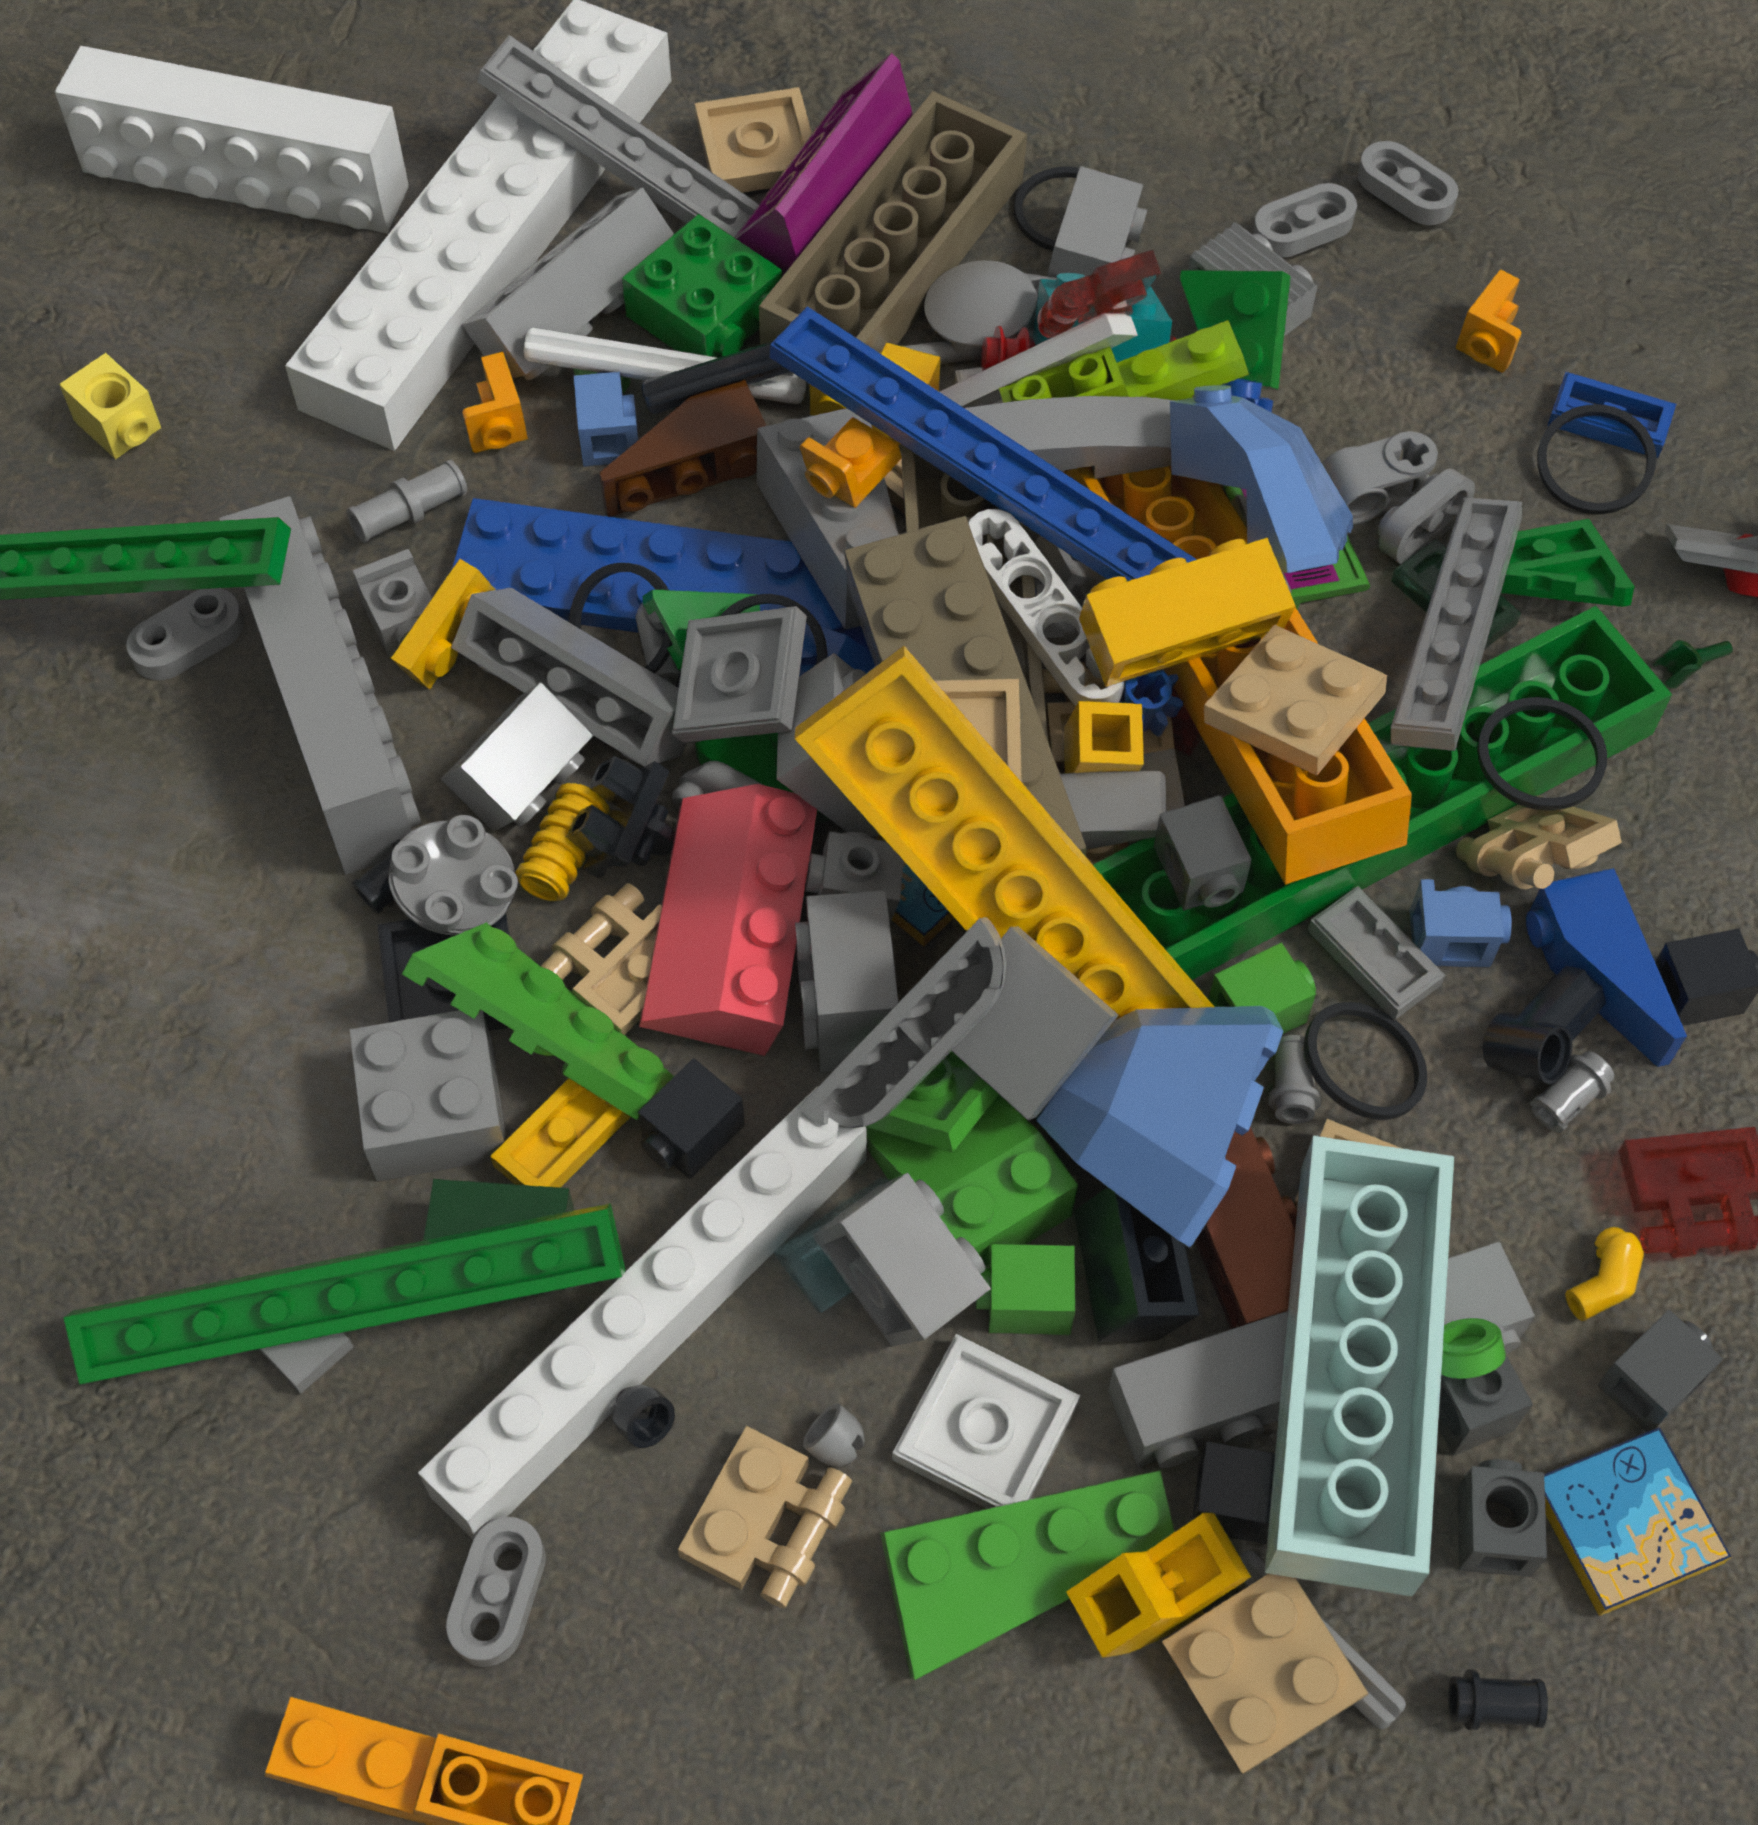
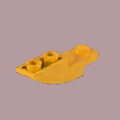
M290 1697L265 1777L336 1796L339 1802L427 1825H569L583 1774L439 1733L435 1738Z

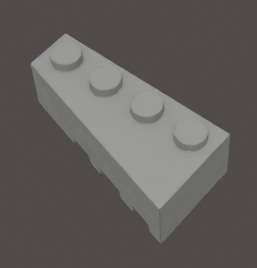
M847 408L801 419H789L782 423L757 428V486L845 630L861 626L848 589L844 550L899 535L885 478L854 508L836 496L832 498L822 496L809 484L805 477L807 470L799 446L807 437L825 446L852 417L872 428L870 423Z

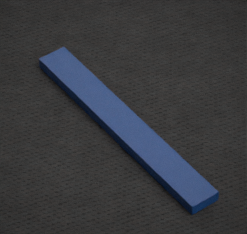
M808 306L770 344L771 359L999 509L1010 513L1019 522L1104 578L1110 579L1122 576L1127 581L1150 575L1153 568L1174 558H1185L1187 563L1197 560Z

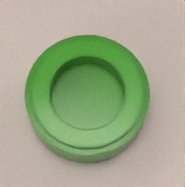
M1466 1318L1444 1325L1442 1375L1457 1379L1479 1377L1496 1370L1505 1361L1506 1352L1501 1330L1496 1324L1485 1319Z

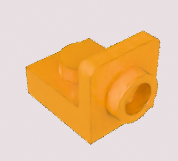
M1500 269L1467 311L1455 349L1467 354L1475 361L1486 364L1503 373L1511 364L1522 333L1519 328L1511 325L1519 308L1512 301L1520 279Z
M503 351L481 357L486 381L476 383L481 404L467 407L462 411L469 442L474 453L504 448L512 443L528 439L521 403Z
M854 417L825 446L810 437H807L799 446L807 470L805 477L809 484L826 498L836 496L854 508L862 502L902 459L897 442Z

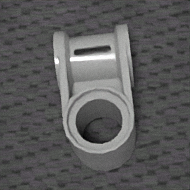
M1408 431L1358 447L1343 448L1328 456L1322 462V465L1352 513L1353 525H1357L1385 515L1392 507L1401 506L1416 494L1423 483L1429 478L1428 474L1435 467L1438 451L1435 443L1429 437L1422 433ZM1404 448L1402 460L1399 461L1401 450ZM1414 480H1416L1415 486H1414V491L1411 492V491H1412V487H1413V482H1414Z

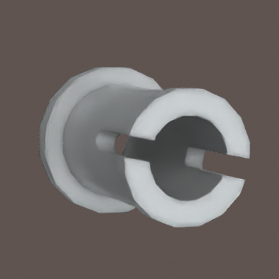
M1302 1035L1281 1037L1275 1054V1088L1269 1093L1268 1104L1275 1110L1276 1118L1291 1124H1300L1312 1120L1315 1116V1111L1321 1106V1094L1315 1089V1079L1305 1059V1036Z
M1585 1051L1582 1055L1573 1054L1562 1078L1552 1083L1542 1094L1536 1096L1530 1102V1105L1533 1106L1531 1110L1545 1127L1551 1131L1561 1133L1568 1127V1123L1594 1098L1603 1099L1611 1092L1610 1083L1614 1080V1072L1610 1065L1594 1052Z

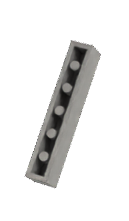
M1500 1241L1448 1258L1444 1325L1466 1318L1485 1319L1500 1328L1506 1354L1517 1349L1521 1345L1520 1338L1535 1315ZM1288 1311L1113 1368L1108 1393L1137 1467L1155 1461L1158 1462L1160 1468L1177 1466L1197 1456L1199 1453L1197 1447L1206 1445L1207 1441L1215 1442L1223 1439L1225 1445H1239L1261 1435L1264 1432L1263 1425L1278 1421Z

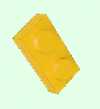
M459 559L391 659L411 679L430 690L438 677H442L450 671L457 659L458 652L451 647L471 594L493 591L495 588L478 569Z
M568 1078L490 1157L493 1166L515 1185L561 1188L631 1116Z

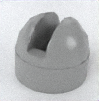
M835 1403L824 1410L813 1422L804 1437L803 1448L824 1464L844 1467L851 1464L857 1458L855 1450H860L864 1446L863 1427L854 1415L839 1403Z

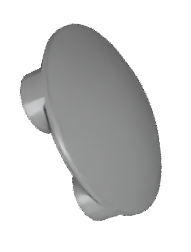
M982 260L955 266L939 276L927 292L924 309L929 325L939 336L952 342L953 349L957 353L964 356H972L982 351L984 338L993 337L996 326L1002 327L1006 338H1012L1019 334L1022 327H1026L1028 331L1031 330L1034 326L1037 300L1032 282L1022 271L1006 263Z
M468 815L455 816L450 821L432 822L414 829L395 846L388 867L390 891L399 908L407 917L421 927L445 935H458L486 922L490 926L495 924L509 909L518 883L513 862L506 849L496 838L484 830L482 823L478 819Z

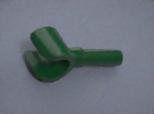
M1678 640L1652 662L1653 667L1663 665L1669 669L1673 676L1665 682V685L1676 689L1698 671L1705 662L1728 656L1732 653L1733 648L1729 641H1722L1703 648H1694L1689 643Z

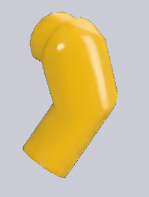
M1610 1227L1600 1232L1594 1244L1598 1247L1596 1255L1601 1259L1598 1275L1567 1290L1565 1293L1570 1310L1580 1321H1585L1629 1299L1635 1293L1644 1252L1640 1241L1633 1233L1625 1232L1619 1227Z

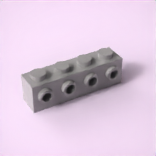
M643 187L620 194L465 321L462 326L484 356L503 351L512 378L524 376L527 381L543 373L551 365L527 361L524 358L525 336L528 329L538 328L581 336L588 335L593 329L589 323L592 318L601 311L604 315L608 314L625 303L622 277L673 236L674 233Z
M513 588L471 594L453 641L452 649L475 662L484 671L498 676L524 693L541 682L592 735L617 749L623 756L635 763L646 766L654 761L660 763L681 757L687 742L683 743L672 734L679 688Z

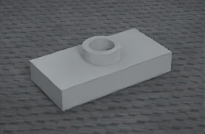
M1358 886L1310 920L1307 931L1394 1021L1438 989L1443 983L1446 975Z

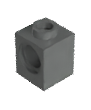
M1221 795L1159 815L1153 847L1183 911L1200 905L1211 908L1218 907L1232 901L1239 893L1244 892L1252 859Z
M1669 1309L1614 1362L1597 1386L1646 1432L1658 1428L1707 1379L1723 1358L1713 1350L1710 1339L1699 1327L1689 1321L1680 1320Z
M1507 1355L1500 1367L1479 1377L1457 1379L1441 1374L1438 1428L1453 1456L1515 1431L1532 1407L1533 1403Z
M1504 1459L1486 1460L1479 1463L1478 1467L1472 1466L1458 1486L1460 1571L1531 1577L1547 1559L1544 1472L1522 1471L1520 1463ZM1499 1502L1506 1505L1513 1512L1517 1527L1505 1528L1493 1522L1486 1511V1503Z

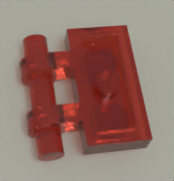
M1150 250L1097 267L1091 275L1058 286L1049 297V301L1044 304L1038 313L1037 321L1040 333L1044 337L1053 338L1070 330L1076 320L1082 323L1103 313L1131 315L1133 313L1132 306L1147 297L1146 290L1161 274L1154 251Z
M1755 1127L1631 1139L1623 1142L1618 1152L1634 1212L1661 1209L1664 1225L1641 1228L1640 1243L1646 1255L1668 1252L1672 1258L1693 1257L1697 1254L1698 1249L1727 1246L1732 1252L1756 1249L1758 1243V1215L1754 1216L1750 1200L1758 1199V1135ZM1720 1203L1723 1219L1694 1222L1690 1206Z

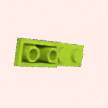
M1227 320L1154 349L1143 351L1138 355L1117 363L1109 346L1096 352L1082 355L1075 360L1036 375L1027 376L1015 383L999 388L1003 403L1029 399L1080 396L1149 397L1182 400L1193 398L1194 388L1223 385L1249 374L1241 349Z

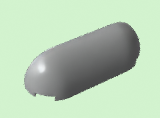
M983 917L973 924L799 1106L798 1109L804 1115L821 1125L828 1124V1119L830 1118L837 1122L839 1127L857 1128L869 1126L890 1114L993 1008L1005 983L1007 969L1006 953L1001 937L987 917Z

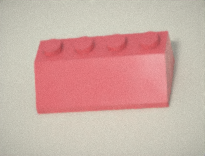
M753 784L682 799L639 1027L762 1056L766 1055L784 1024L796 948L795 923L800 922L817 809L796 793L761 784Z

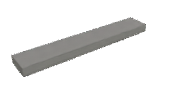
M508 35L480 70L477 80L479 84L633 188L643 187L652 201L686 224L700 214L732 237H735L759 205L510 35Z
M1479 498L1462 499L1392 721L1391 745L1455 751L1521 524L1522 502Z

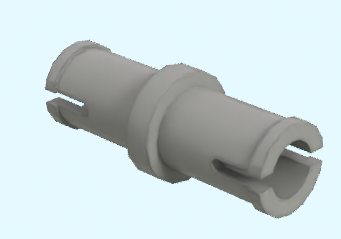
M450 459L444 462L443 465L409 481L402 477L391 482L390 490L355 507L347 508V518L356 536L361 542L365 543L372 537L406 521L412 525L423 520L424 512L457 496L466 494L468 491L467 484L458 466Z

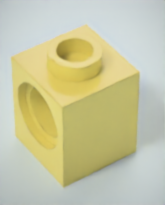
M104 353L59 384L74 421L115 460L133 447L145 442L150 435L161 429L148 391L107 353Z

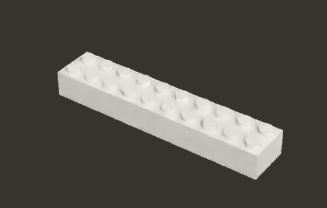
M573 0L533 50L638 123L643 120L671 82L667 32L581 0ZM497 96L285 365L298 411L395 451L474 346V341L462 324L536 263L605 171V168Z

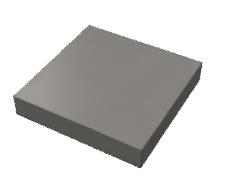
M795 606L689 620L672 734L684 743L792 731L807 615Z
M1019 926L1010 927L1001 938L1006 953L1007 969L1004 987L997 1002L989 1013L952 1051L1027 1120L1038 1116L1118 1017V1014Z

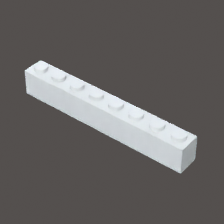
M818 1086L418 1472L430 1498L473 1540L479 1530L487 1523L498 1518L508 1517L614 1411L618 1404L616 1402L622 1391L642 1384L866 1161V1127H839V1124L830 1118L828 1119V1124L821 1125L808 1118L798 1109Z

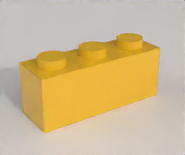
M1268 538L1248 544L1243 539H1235L1219 545L1210 552L1209 556L1187 563L1185 558H1174L1153 568L1150 575L1127 581L1122 576L1114 577L1097 584L1086 595L1079 621L1104 684L1107 687L1264 637L1274 625L1284 629L1296 605Z

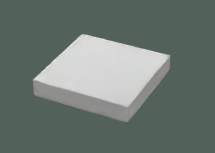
M956 1334L892 1453V1460L986 1509L1031 1499L1079 1404L1080 1395Z

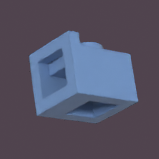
M620 372L574 376L583 466L610 464L638 441L634 394H622Z
M1421 879L1409 910L1412 942L1436 966L1491 967L1500 945L1507 944L1511 936V911L1508 905L1500 904L1499 892H1478L1476 889L1466 886L1453 887L1445 891H1435L1433 879Z

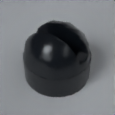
M640 1384L629 1387L620 1393L616 1401L618 1404L612 1416L622 1436L635 1447L647 1448L657 1444L668 1434L674 1423L675 1409L673 1404L658 1390ZM651 1406L650 1412L643 1410L646 1407Z

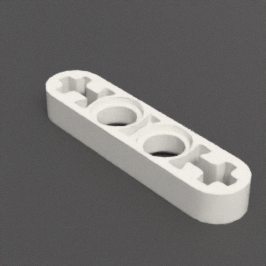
M987 509L978 512L970 519L969 526L995 598L1064 693L1075 706L1078 701L1119 703L1123 695L1124 681L1107 686L1102 690L1094 683L1084 687L1085 669L1079 659L1085 653L1086 666L1096 678H1101L1102 676L1079 621L1082 607L1017 519L1010 513L1000 509ZM989 533L995 540L1004 537V553L1009 561L1003 567L1002 554L992 543L982 545L983 535ZM1031 575L1038 578L1045 588L1036 597L1021 598L1011 592L1009 586L1017 577ZM1067 622L1077 629L1079 635L1075 641L1068 645H1055L1045 638L1043 632L1052 623Z

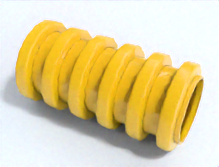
M565 783L558 788L556 800L551 802L548 807V815L542 819L539 825L540 831H537L531 840L532 847H529L523 856L524 863H521L515 871L520 885L535 897L548 901L564 900L569 893V884H572L578 875L577 868H580L586 859L585 852L566 837L572 822L582 809L591 804L606 814L609 812V805L604 798L589 787L581 784Z

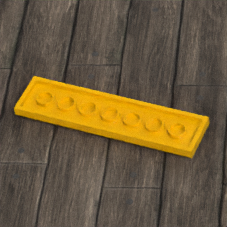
M902 646L795 727L794 739L966 931L979 918L987 917L991 921L1001 938L1010 927L1019 926L1118 1014L1115 1020L1136 1009L1214 1007L905 646Z

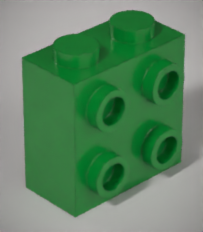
M698 214L622 277L626 316L675 351L716 358L738 352L743 343L759 330V305L782 278V270Z

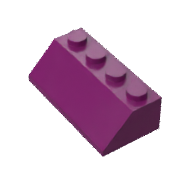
M893 53L889 54L839 96L734 237L782 270V277L913 116L900 60Z

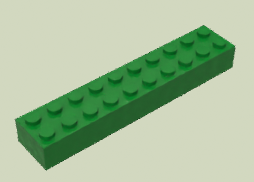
M1594 606L1479 666L1455 751L1391 745V725L1396 709L1368 723L1412 793L1406 846L1285 885L1234 793H1231L1222 799L1252 859L1244 892L1239 893L1232 901L1218 907L1211 908L1200 905L1183 911L1153 847L1155 837L1142 839L1093 864V866L1189 978L1194 980L1327 909L1357 886L1362 890L1481 827L1488 823V819L1518 805L1505 798L1493 788L1484 776L1478 761L1477 745L1481 730L1487 719L1501 706L1514 700L1530 697L1548 698L1566 703L1582 712L1594 723L1604 739L1608 759L1653 735L1671 699L1672 693L1600 609ZM1527 710L1514 713L1500 721L1489 736V756L1498 774L1514 788L1532 796H1539L1596 765L1595 752L1587 735L1569 719L1552 712Z

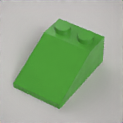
M1000 1094L953 1153L866 1127V1148L888 1180H893L908 1172L914 1182L919 1179L924 1181L942 1203L944 1214L940 1218L955 1239L963 1237L975 1248L982 1258L985 1268L989 1267L991 1244L1025 1245L1065 1221L1073 1214L1078 1184L1040 1132Z

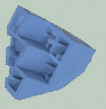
M1210 385L1194 388V398L1170 401L1172 475L1246 489L1247 544L1268 538L1281 572L1291 573L1338 562L1339 550H1343L1347 542V533H1351L1353 529V515L1300 427L1243 397L1231 396L1230 386Z
M1264 1006L1136 1009L1115 1020L1038 1114L1036 1121L1078 1165L1178 1241L1191 1247L1229 1189L1236 1165L1225 1159L1234 1131L1243 1136L1250 1129L1264 1086L1258 1084L1255 1080L1269 1058L1276 1054L1283 1029L1274 1012Z

